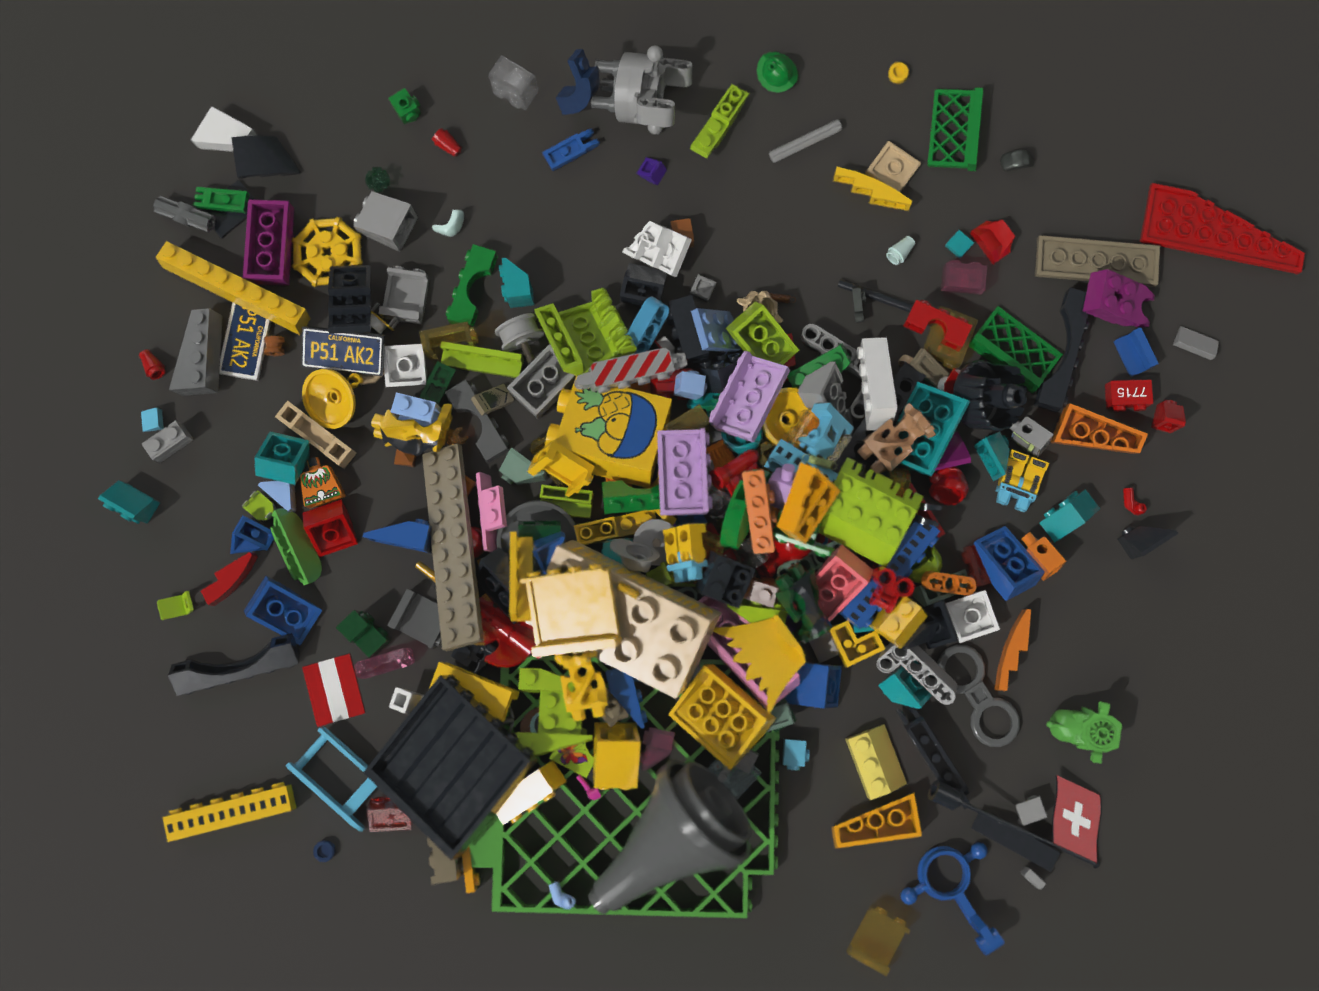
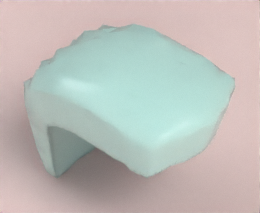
M452 210L450 220L446 225H433L432 229L449 237L456 235L464 221L463 211Z

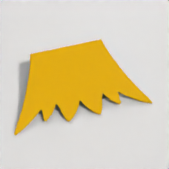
M778 615L745 625L716 627L713 632L734 639L727 644L728 646L742 648L735 655L733 661L737 663H751L746 673V680L762 677L759 691L768 687L767 709L769 714L785 686L806 662L801 646Z

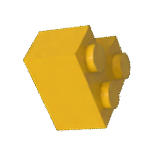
M844 621L829 630L844 667H849L885 650L876 631L857 638L849 621Z

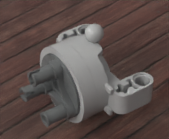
M657 45L651 46L647 54L625 52L621 60L606 61L596 59L595 66H597L599 72L609 73L614 76V80L601 79L600 84H608V86H600V91L613 93L610 97L593 95L591 107L615 112L618 122L648 125V131L651 134H659L663 127H671L675 124V103L672 100L663 99L665 86H690L692 84V63L686 60L662 58L663 51Z

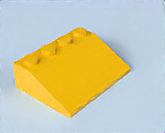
M714 664L703 665L668 714L729 770H732L763 737L776 719L771 713L768 714V711Z

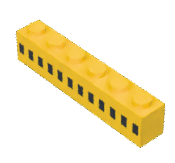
M284 782L271 785V790L264 791V787L251 790V795L244 796L243 792L230 795L231 800L223 801L222 797L211 800V805L203 807V803L191 805L188 811L183 812L182 808L169 811V816L163 817L167 841L170 842L295 810L297 808L292 785L285 786Z

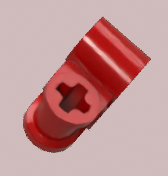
M879 566L872 573V579L878 586L872 593L869 604L872 606L877 605L890 614L896 606L899 596L908 597L914 592V583L904 576H896L894 571L887 567ZM886 571L888 578L886 581L881 582L880 575ZM905 581L906 588L900 592L898 586L900 582Z

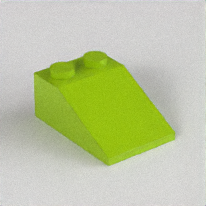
M754 302L725 328L743 351L750 352L754 357L784 365L799 351L765 306L758 302Z

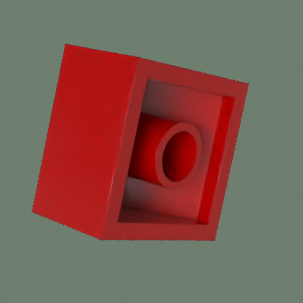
M342 499L303 512V527L319 557L358 544L349 513Z

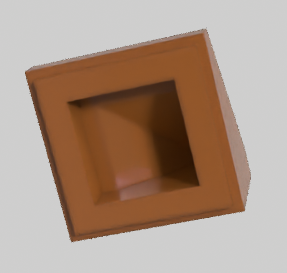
M396 450L395 465L415 467L416 455Z

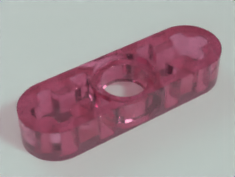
M402 648L359 661L355 664L356 676L366 679L410 666L415 662L414 653L410 648Z

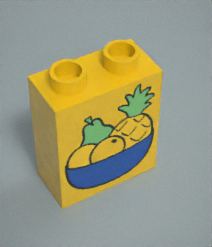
M574 384L572 390L562 388L557 403V412L564 413L560 425L550 424L545 446L552 440L556 441L595 466L592 472L593 475L617 481L623 480L625 483L650 488L658 462L657 431H665L668 428L672 399L630 388L618 389V387L610 388L611 391L601 394L598 391L592 392L591 388L579 390Z

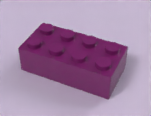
M248 200L243 279L256 285L289 286L292 254L291 241L293 238L295 210L289 201Z

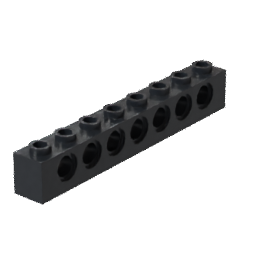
M907 362L904 363L893 378L897 402V411L893 421L894 425H896L901 415L899 412L905 407L917 382L923 383L922 380L925 377L923 373H920ZM900 385L906 386L908 392L902 391ZM864 418L830 465V469H835L832 471L839 474L842 464L845 463L847 457L855 461L852 467L853 470L860 463L862 464L860 472H862L868 464L867 461L854 451V448H860L864 444L862 440L867 437L866 432L872 433L875 431L866 430V418ZM889 429L882 432V438L886 437L890 431Z

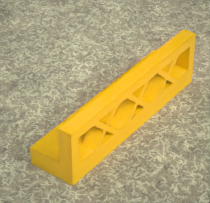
M510 532V617L512 621H532L526 582L521 583V579L528 577L527 573L533 572V537H518L517 532Z

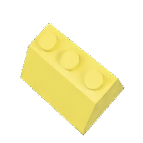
M885 724L845 738L868 799L872 800L886 795L907 784Z

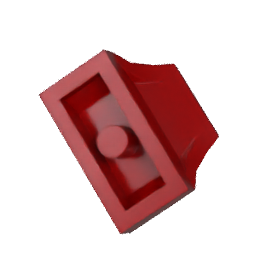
M1003 219L993 222L985 221L970 232L993 265L1010 254L1011 244L1015 235Z

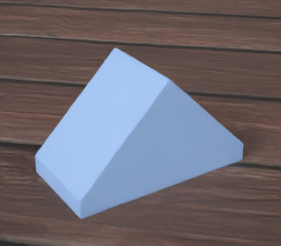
M267 481L258 484L261 489L288 512L296 511L295 485L281 481Z

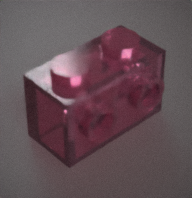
M959 260L946 262L943 267L941 291L981 295L986 289L987 266L981 265L979 262L963 264Z

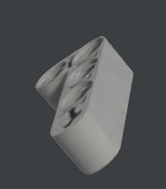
M890 642L885 647V650L880 652L877 668L881 672L890 673L902 665L942 704L953 703L958 689L957 683L919 646L903 651ZM884 658H888L892 662H887L884 660ZM917 660L921 662V664H916L913 661ZM928 675H933V676H935L936 678H935V679L930 678Z

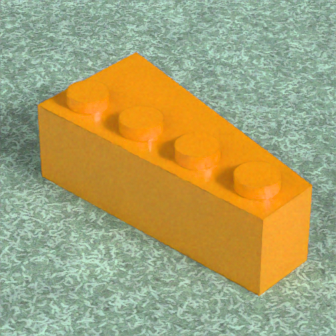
M914 793L831 827L835 849L922 836Z

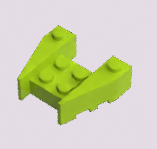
M520 668L519 691L540 693L538 733L516 732V735L519 737V743L530 747L535 753L534 756H541L592 741V735H581L582 720L574 721L571 712L566 710L560 676L543 669ZM572 682L568 684V689L574 692L576 689L575 685Z

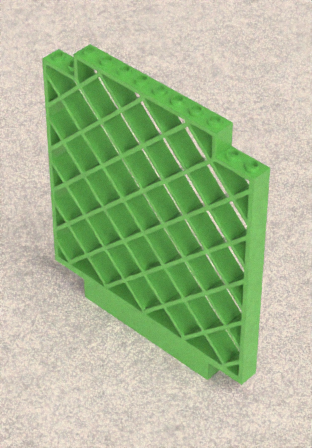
M530 655L512 674L511 667H501L500 684L511 688L512 680L519 688L517 676L519 675L520 668H526L531 662L538 659ZM542 656L540 658L557 675L570 676L569 670L563 674L551 662L556 661L555 656ZM595 657L591 658V662H596L604 672L609 670L602 663L603 661ZM701 659L698 664L701 668L704 664L725 665L722 660ZM728 668L724 673L728 675L731 670ZM656 688L643 699V702H639L641 711L645 710L649 720L662 732L639 755V763L655 780L656 772L642 757L664 736L686 758L684 761L686 764L695 762L694 759L705 749L701 745L690 756L668 733L678 723L674 720L664 729L645 709L643 705L659 691ZM746 688V692L752 698H755L754 695ZM523 692L533 704L514 721L512 732L515 734L517 731L514 728L521 723L524 715L540 706V697L536 699L531 692ZM509 711L507 712L506 717H510ZM628 714V717L621 722H627L631 716ZM602 716L597 717L601 722H605ZM504 724V727L508 730L509 724ZM774 730L766 732L751 748L755 752L770 738L769 784H766L757 774L755 778L764 787L743 807L746 813L769 791V834L766 837L748 818L751 828L762 839L751 851L749 858L740 866L731 870L714 888L700 873L695 874L694 877L709 893L694 908H681L668 895L666 891L675 883L672 882L655 888L657 892L641 907H629L626 904L619 910H609L606 914L747 918V912H751L752 901L748 899V890L752 891V877H748V874L774 875V869L778 868V858L774 856V848H778V835H774V826H778V813H774V807L778 805L779 800L778 792H775V784L779 783V771H775V762H779V750H775V741H779V730L776 732ZM594 748L589 751L591 755L594 753ZM535 756L538 759L537 763L541 767L547 764L540 756ZM570 770L568 773H566L564 775L565 779H567L572 773H574V771ZM565 783L560 787L581 811L560 831L537 807L529 813L527 811L508 830H506V823L503 824L495 813L469 846L472 867L493 868L492 911L602 914L592 904L589 906H578L575 904L571 909H564L557 905H544L552 897L551 892L538 904H525L509 886L530 866L548 885L554 883L555 881L536 860L557 839L579 862L559 883L561 891L565 893L562 887L582 867L597 880L600 875L588 862L609 841L619 851L622 850L624 846L616 839L615 835L636 815L639 818L643 814L641 810L647 805L650 795L637 807L620 788H612L633 810L612 832L590 811V808L599 799L591 800L585 805ZM602 790V791L600 792V793H601V797H602L608 790ZM543 798L538 801L539 805L544 801ZM532 812L554 835L533 857L511 834ZM584 813L606 836L585 858L563 836ZM505 838L527 861L506 883H504ZM768 845V868L745 867ZM741 871L743 873L742 910H733L718 893ZM503 892L514 904H503ZM662 896L672 908H655L650 906ZM715 898L724 909L702 908Z

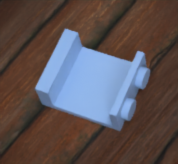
M397 392L391 408V413L399 415L398 420L413 419L422 427H428L437 421L441 412V408L436 402Z

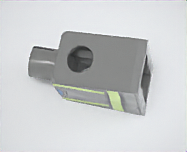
M1027 416L1022 421L1018 420L1010 428L1013 431L1012 441L1034 458H1038L1043 453L1054 435Z

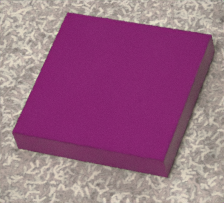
M954 432L935 471L971 463V456L959 432Z

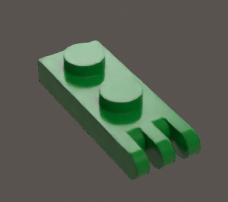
M196 187V192L203 195L195 194L194 199L201 201L193 202V207L239 213L247 212L249 193L247 191Z

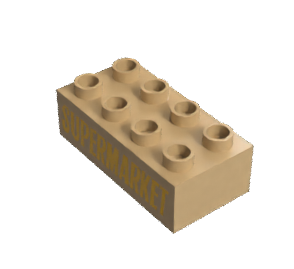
M575 540L558 545L545 574H548V570L561 569V572H566L569 567L581 566V569H589V565L602 563V567L610 566L622 643L613 648L597 649L595 658L677 698L688 688L721 612L638 571H632L623 564ZM622 581L639 591L640 597L634 599L618 590L617 583ZM525 621L526 623L533 626L532 621Z

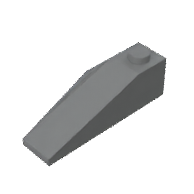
M830 362L805 376L798 391L804 405L811 411L814 404L830 403L853 426L850 409L845 407L847 396L846 392L841 390L840 383L843 382L836 363ZM854 428L851 434L841 435L839 441L843 445H846L851 438Z

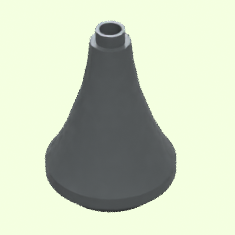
M671 760L666 763L657 773L655 785L646 808L625 846L603 874L594 882V890L589 893L591 904L598 912L606 914L609 910H619L629 902L657 887L695 874L740 866L750 856L749 839L752 836L750 822L738 800L727 786L718 780L715 774L696 762L686 764L678 760Z

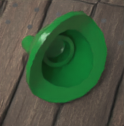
M768 52L762 55L758 62V80L767 90L779 93L787 91L796 83L798 78L797 68L787 56L778 52Z

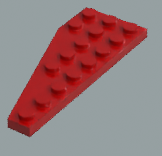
M1155 183L1150 185L1140 238L1141 243L1294 274L1302 272L1305 253L1284 241H1278L1271 237V234L1258 230L1254 227L1255 225L1228 210L1224 211L1216 207L1215 203L1198 197V194L1193 191Z

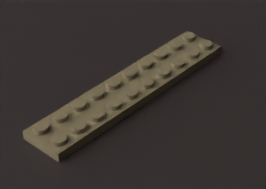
M458 443L441 448L438 453L431 451L422 454L429 525L432 527L430 535L442 650L445 651L484 641L462 446Z

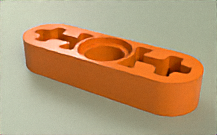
M926 571L921 578L922 586L932 591L969 596L976 590V581L968 576ZM948 578H951L952 585L947 589L946 581ZM930 579H937L938 584L930 583ZM960 583L967 584V587L963 588L959 587Z

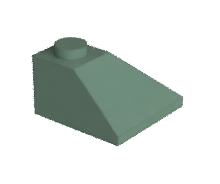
M513 448L509 450L499 469L503 474L501 478L510 485L512 482L521 485L546 481L548 476L543 470L535 476L529 474L527 470L531 461Z

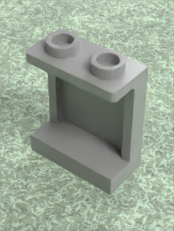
M401 266L387 267L388 280L383 306H380L378 314L382 319L393 320L396 317L400 322L422 325L430 280L429 276L421 269L409 271Z

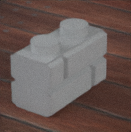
M175 420L168 425V428L165 427L143 442L142 446L152 460L161 463L192 442L193 438L186 427Z

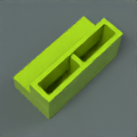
M541 485V500L557 504L566 510L571 517L591 519L593 491L580 490L578 493L568 497L565 495L568 488Z

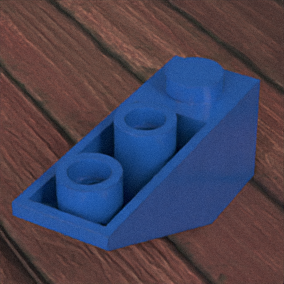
M617 668L605 671L611 694L639 727L644 728V723L648 721L645 710L641 711L639 702H643L641 690H636L635 681H638V679Z

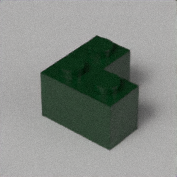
M353 610L336 627L350 643H355L368 658H374L390 642L387 637L389 633L382 626L378 628L373 623L375 619L367 611Z

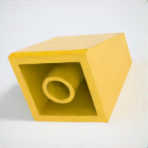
M594 722V787L602 790L610 788H621L623 790L637 788L640 738L637 724L635 722H616L614 726L610 727L607 722Z

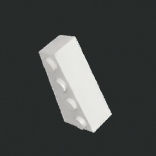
M863 338L861 346L857 347V358L861 361L859 373L862 376L866 430H876L887 420L891 419L894 421L897 402L887 338Z

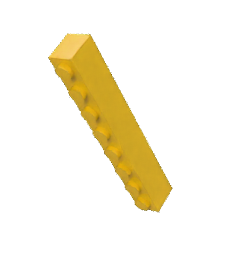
M168 241L165 242L156 256L162 268L298 335H301L302 327L306 326L310 321L305 308Z

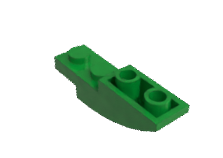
M764 471L765 481L768 484L772 474L769 471ZM742 480L739 481L728 505L720 538L721 546L739 549L750 529Z

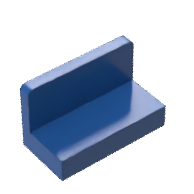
M1141 327L1114 341V345L1130 377L1159 364Z

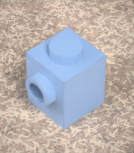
M693 370L680 372L676 375L674 396L694 400L699 399L707 390L706 376L699 375V372Z

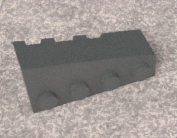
M210 308L191 310L170 384V391L182 396L219 392L223 317L221 314Z

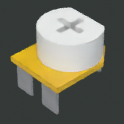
M376 303L371 309V327L380 334L386 327L394 331V327L399 323V320L394 317L387 324L374 313V310L380 305Z

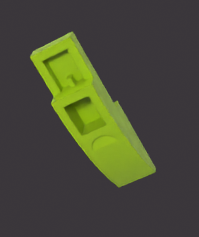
M731 84L713 110L710 119L691 144L690 149L708 159L714 148L718 147L731 127L749 93Z

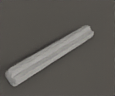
M835 120L770 151L771 161L777 162L841 131L842 125L840 121Z

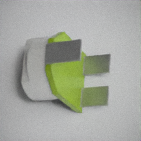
M258 490L257 492L254 491L250 496V500H246L242 505L254 518L262 521L271 519L273 511L276 510L274 503Z

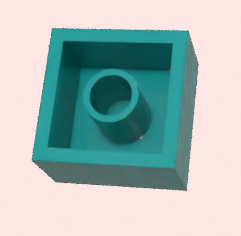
M270 431L255 456V476L295 485L307 464V460L310 459L309 440Z

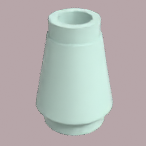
M906 236L890 247L886 254L888 260L895 265L903 263L915 245V241L910 236Z

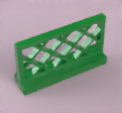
M975 88V90L935 89L928 167L968 168V171H976L983 88ZM938 96H948L951 101L943 107L938 102ZM962 96H969L970 102L965 107H962L957 100ZM954 103L960 111L951 116L946 109ZM943 112L949 120L941 126L936 117ZM962 113L968 118V122L963 126L955 120ZM951 122L958 128L952 135L944 129ZM940 131L947 137L941 144L934 139L935 135ZM960 132L967 137L966 141L961 145L953 139ZM949 141L957 147L950 154L942 148ZM938 150L946 156L941 161H932L933 154ZM960 151L965 156L964 162H955L952 156Z
M999 306L996 307L968 344L970 348L992 364L1019 367L1021 370L1019 375H1023L1025 378V382L1020 383V385L1026 386L1030 393H1034L1040 387L1043 380L1063 355ZM998 314L1003 317L1005 324L996 325L995 315ZM1006 328L1008 338H998L997 329ZM1010 328L1019 329L1021 337H1012ZM984 330H992L994 339H987L982 335V332ZM1022 340L1024 350L1015 351L1013 341ZM1027 340L1035 341L1037 349H1028ZM999 342H1009L1010 351L1004 352L1000 349ZM1043 352H1050L1054 355L1053 361L1045 362ZM1029 353H1038L1040 362L1031 363ZM1016 354H1025L1026 363L1020 364L1016 360ZM1041 366L1042 375L1040 378L1033 373L1032 367Z

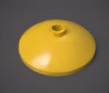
M327 368L316 370L308 375L303 384L302 399L309 416L322 427L336 429L346 425L353 417L356 406L355 395L347 379L339 372Z
M787 387L780 390L762 426L766 437L776 446L782 439L791 443L797 449L801 448L799 446L801 442L797 438L808 436L810 431L817 430L819 426V420L804 405L797 388ZM783 417L787 419L786 424L782 421Z

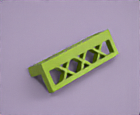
M441 342V349L443 350L441 363L451 368L517 378L522 372L524 362L522 354Z

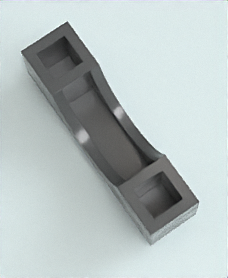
M464 380L445 392L457 413L469 412L480 418L482 433L476 445L488 464L509 452L506 447L509 445V442L504 434L500 436L496 429L499 426L494 417L489 418L487 414L481 416L472 402L471 398L479 394L473 383L469 385Z

